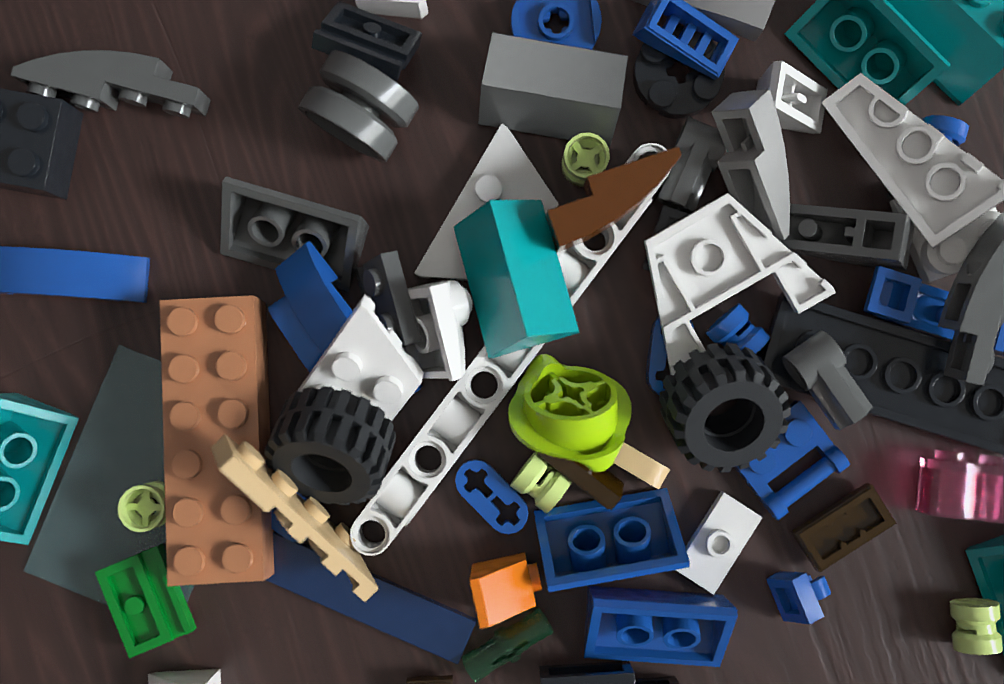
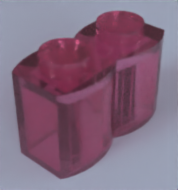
M935 450L934 458L920 457L915 505L916 512L931 516L1004 523V457L980 454L979 463L964 462L965 453Z

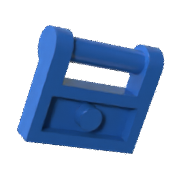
M795 400L790 404L791 416L785 418L789 423L786 433L778 435L781 440L779 445L775 449L769 448L765 452L767 457L760 462L757 458L750 461V467L742 470L738 466H734L767 511L777 521L789 513L787 507L834 471L840 474L850 466L847 457L833 444L801 400ZM815 447L822 458L778 492L774 493L767 483Z

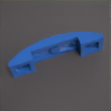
M308 241L276 267L275 270L293 311L320 351L324 353L353 310L332 285V282L338 276L314 245ZM420 384V386L416 389L414 393L419 391L423 386Z
M0 246V294H29L147 303L150 258L74 250Z
M882 266L875 267L863 311L913 331L952 342L955 330L937 327L949 291L921 283L922 279ZM1004 323L998 329L993 348L994 354L1004 356Z

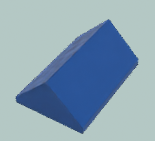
M667 488L623 495L612 510H607L595 500L555 507L547 514L542 510L534 511L548 592L690 567L688 554Z
M588 586L584 658L720 667L738 617L737 608L727 598L719 594Z

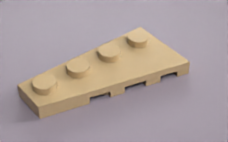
M224 434L211 447L219 470L266 513L276 507L275 516L285 527L286 531L300 544L307 538L311 547L321 557V563L335 576L344 569L353 585V592L364 602L379 589L360 553L352 546L350 528L341 522L336 527L328 520L330 517L329 513L316 499L309 497L305 501L296 493L298 488L294 482L281 470H277L273 474L264 467L265 460L246 441L238 445L229 436Z

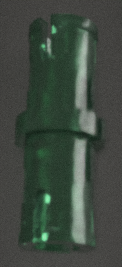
M537 607L526 617L505 629L502 626L494 631V637L468 654L461 657L462 663L469 676L477 683L507 662L515 663L521 659V653L538 641L553 634L554 630L543 611Z

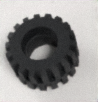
M715 343L707 345V351L700 353L698 349H695L688 353L691 358L685 363L679 360L673 366L675 374L666 375L663 381L666 390L660 391L659 402L662 405V408H660L661 415L674 442L688 462L693 465L699 463L703 470L710 472L715 467H718L720 473L730 472L734 466H738L742 470L750 467L749 462L756 458L760 462L767 457L765 452L769 448L775 449L779 445L781 440L778 435L786 433L789 426L785 419L791 416V407L786 401L789 398L760 356H756L753 350L747 347L740 350L738 345L734 343H726L724 349H721ZM739 398L737 403L728 411L720 415L708 416L719 404Z
M321 386V389L307 387L302 392H294L290 395L289 400L285 401L265 448L264 455L267 457L265 461L267 467L273 470V474L277 470H281L297 486L298 493L307 498L313 497L322 503L350 505V503H363L366 501V498L372 499L377 494V491L380 490L396 440V433L393 431L394 425L390 419L384 417L385 412L380 407L371 405V401L363 396L358 397L351 394V391L344 389L341 391L334 390L328 386Z

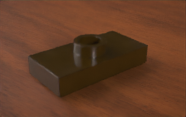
M537 452L538 456L607 510H612L621 500L624 483L608 470L593 472L582 463Z
M865 483L790 532L813 568L820 573L897 523L873 485Z

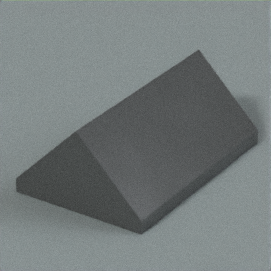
M492 32L481 84L478 124L499 128L502 123L509 130L571 140L572 137L580 133H593L599 135L606 142L607 146L610 147L621 110L628 55Z
M227 176L222 181L220 254L275 270L276 267L301 246L310 241L338 276L332 282V285L335 288L349 292L370 227L362 216Z

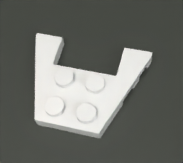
M728 193L644 241L671 375L675 374L673 366L679 360L685 363L691 358L688 353L695 349H698L700 353L706 351L690 324V320L771 273L774 275L793 311L798 314L836 293L831 284L818 276L806 265L807 263L795 252H791L772 235V232Z

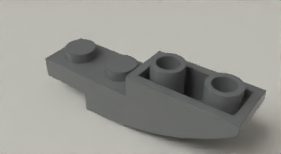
M82 50L57 53L13 66L11 72L12 77L27 85V93L55 98L56 95L71 99L70 104L72 106L93 113H98L99 107L116 111L120 99L139 107H146L147 101L163 105L162 110L164 112L189 119L191 113L206 117L211 101L198 87L172 81L173 71L159 58L131 52Z
M1004 212L982 234L965 259L947 296L937 326L955 330L944 375L983 386L986 375L994 365L995 354L993 348L998 329L1004 323Z

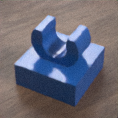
M779 571L766 578L783 621L810 625L824 617L818 600L831 594L825 576H819L812 580L811 576L804 572Z

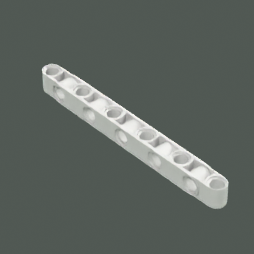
M657 143L641 145L625 164L666 151V148ZM669 173L657 188L633 211L610 228L601 232L606 240L604 249L592 251L586 248L583 243H580L557 253L572 306L652 202L653 195L668 177ZM545 343L492 359L488 358L486 347L482 348L466 369L464 376L457 381L385 476L380 490L377 491V494L372 499L369 498V503L354 521L350 529V540L352 546L359 553L375 556L388 548L403 526L406 527ZM480 372H489L496 377L498 389L492 397L480 398L475 395L471 387L475 375ZM427 445L438 449L442 461L437 469L426 470L419 465L417 453L421 447ZM369 520L379 522L385 530L384 540L378 543L368 541L362 532L364 522Z

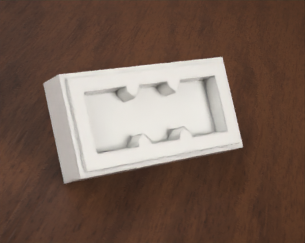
M721 491L685 547L690 567L677 569L676 571L714 595L763 517Z

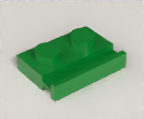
M163 543L95 572L129 659L168 643L182 635H187L197 628L181 587L167 586V553Z

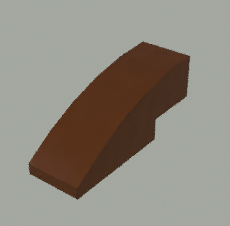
M679 146L588 176L583 185L587 195L586 198L547 210L546 220L557 253L589 240L610 228L633 211L657 188L680 159L682 154Z

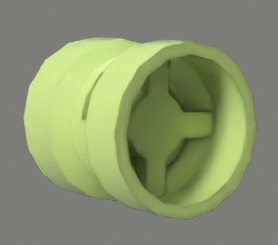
M580 133L572 137L566 145L561 161L562 172L565 178L572 184L583 187L588 176L605 171L610 159L609 148L606 142L599 135L593 133Z
M535 451L517 473L510 486L520 494H529L534 498L535 506L547 514L562 498L572 481L538 456L537 451ZM542 476H544V477L541 479V481L538 483V485H537L536 483L539 481V479H540Z
M148 482L143 485L134 486L124 492L118 504V515L124 526L131 531L146 532L166 524L164 482Z
M960 598L950 601V614L956 620V630L952 633V645L955 651L975 655H992L1003 651L1002 635L996 630V622L1001 618L999 602L983 598Z

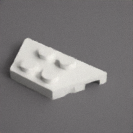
M502 123L417 267L415 275L420 278H445L468 281L453 227L489 200H542L545 213H547V210L558 207V202L509 128Z
M364 295L298 391L302 392L307 387L321 389V386L332 387L334 390L339 391L342 389L348 390L355 396H363L370 400L371 405L380 407L385 412L384 417L392 421L420 386L424 372L414 358L403 350L402 342L392 328L385 329L373 312L376 305L369 297Z

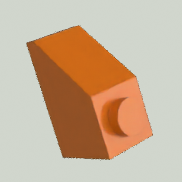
M525 552L472 564L470 584L480 629L495 625L536 606L534 592L542 591L537 563L527 564Z

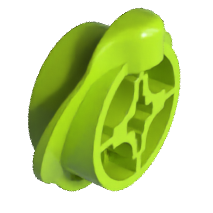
M540 354L530 362L525 374L521 378L515 396L510 402L508 416L513 434L528 448L552 457L582 463L593 472H602L610 468L624 443L626 429L631 421L632 406L626 390L614 379L599 371L586 367L567 366L559 363L551 355Z

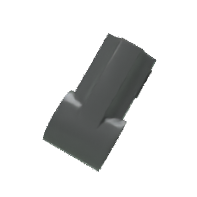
M688 117L674 148L679 146L682 156L672 167L668 177L663 182L656 200L664 206L691 214L697 207L711 171L714 172L717 168V162L722 158L726 148L717 128Z
M820 330L781 358L785 369L792 379L803 390L810 392L835 429L842 430L849 425L855 424L868 415L869 410L873 408L844 365L847 362L841 348L825 331Z

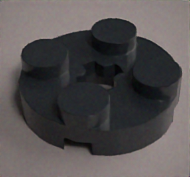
M676 26L672 35L678 38L684 26ZM695 31L688 46L694 49L701 33ZM712 39L703 54L708 59H710L717 46ZM643 43L633 67V83L638 97L645 105L648 103L653 109L659 111L658 114L666 118L683 119L700 113L718 95L724 80L725 67L719 78L714 80L680 62L682 66L689 69L690 73L686 74L684 83H677L675 76L667 75V70L673 67L674 62L680 61Z

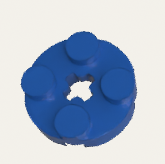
M517 0L512 10L511 32L513 36L593 49L601 30L600 7L597 0ZM558 13L560 20L568 21L569 26L562 28L561 33L558 34L552 33L551 29H546L543 24L549 22L550 14Z

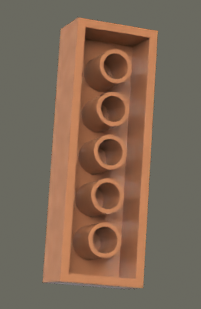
M254 295L160 300L167 586L264 581L275 574L274 530L271 523V511L266 513L219 470L211 447L226 434L238 445L244 441L249 443L266 461L267 457L264 453L270 439L266 302ZM265 462L263 466L266 467L270 472H272V470L267 467V464Z

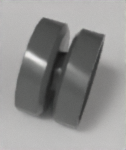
M333 50L319 71L324 83L330 89L322 86L309 87L297 108L310 121L339 141L374 160L387 162L398 144L393 131L388 126L394 128L408 127L419 109L418 102L399 84L379 70L345 52Z

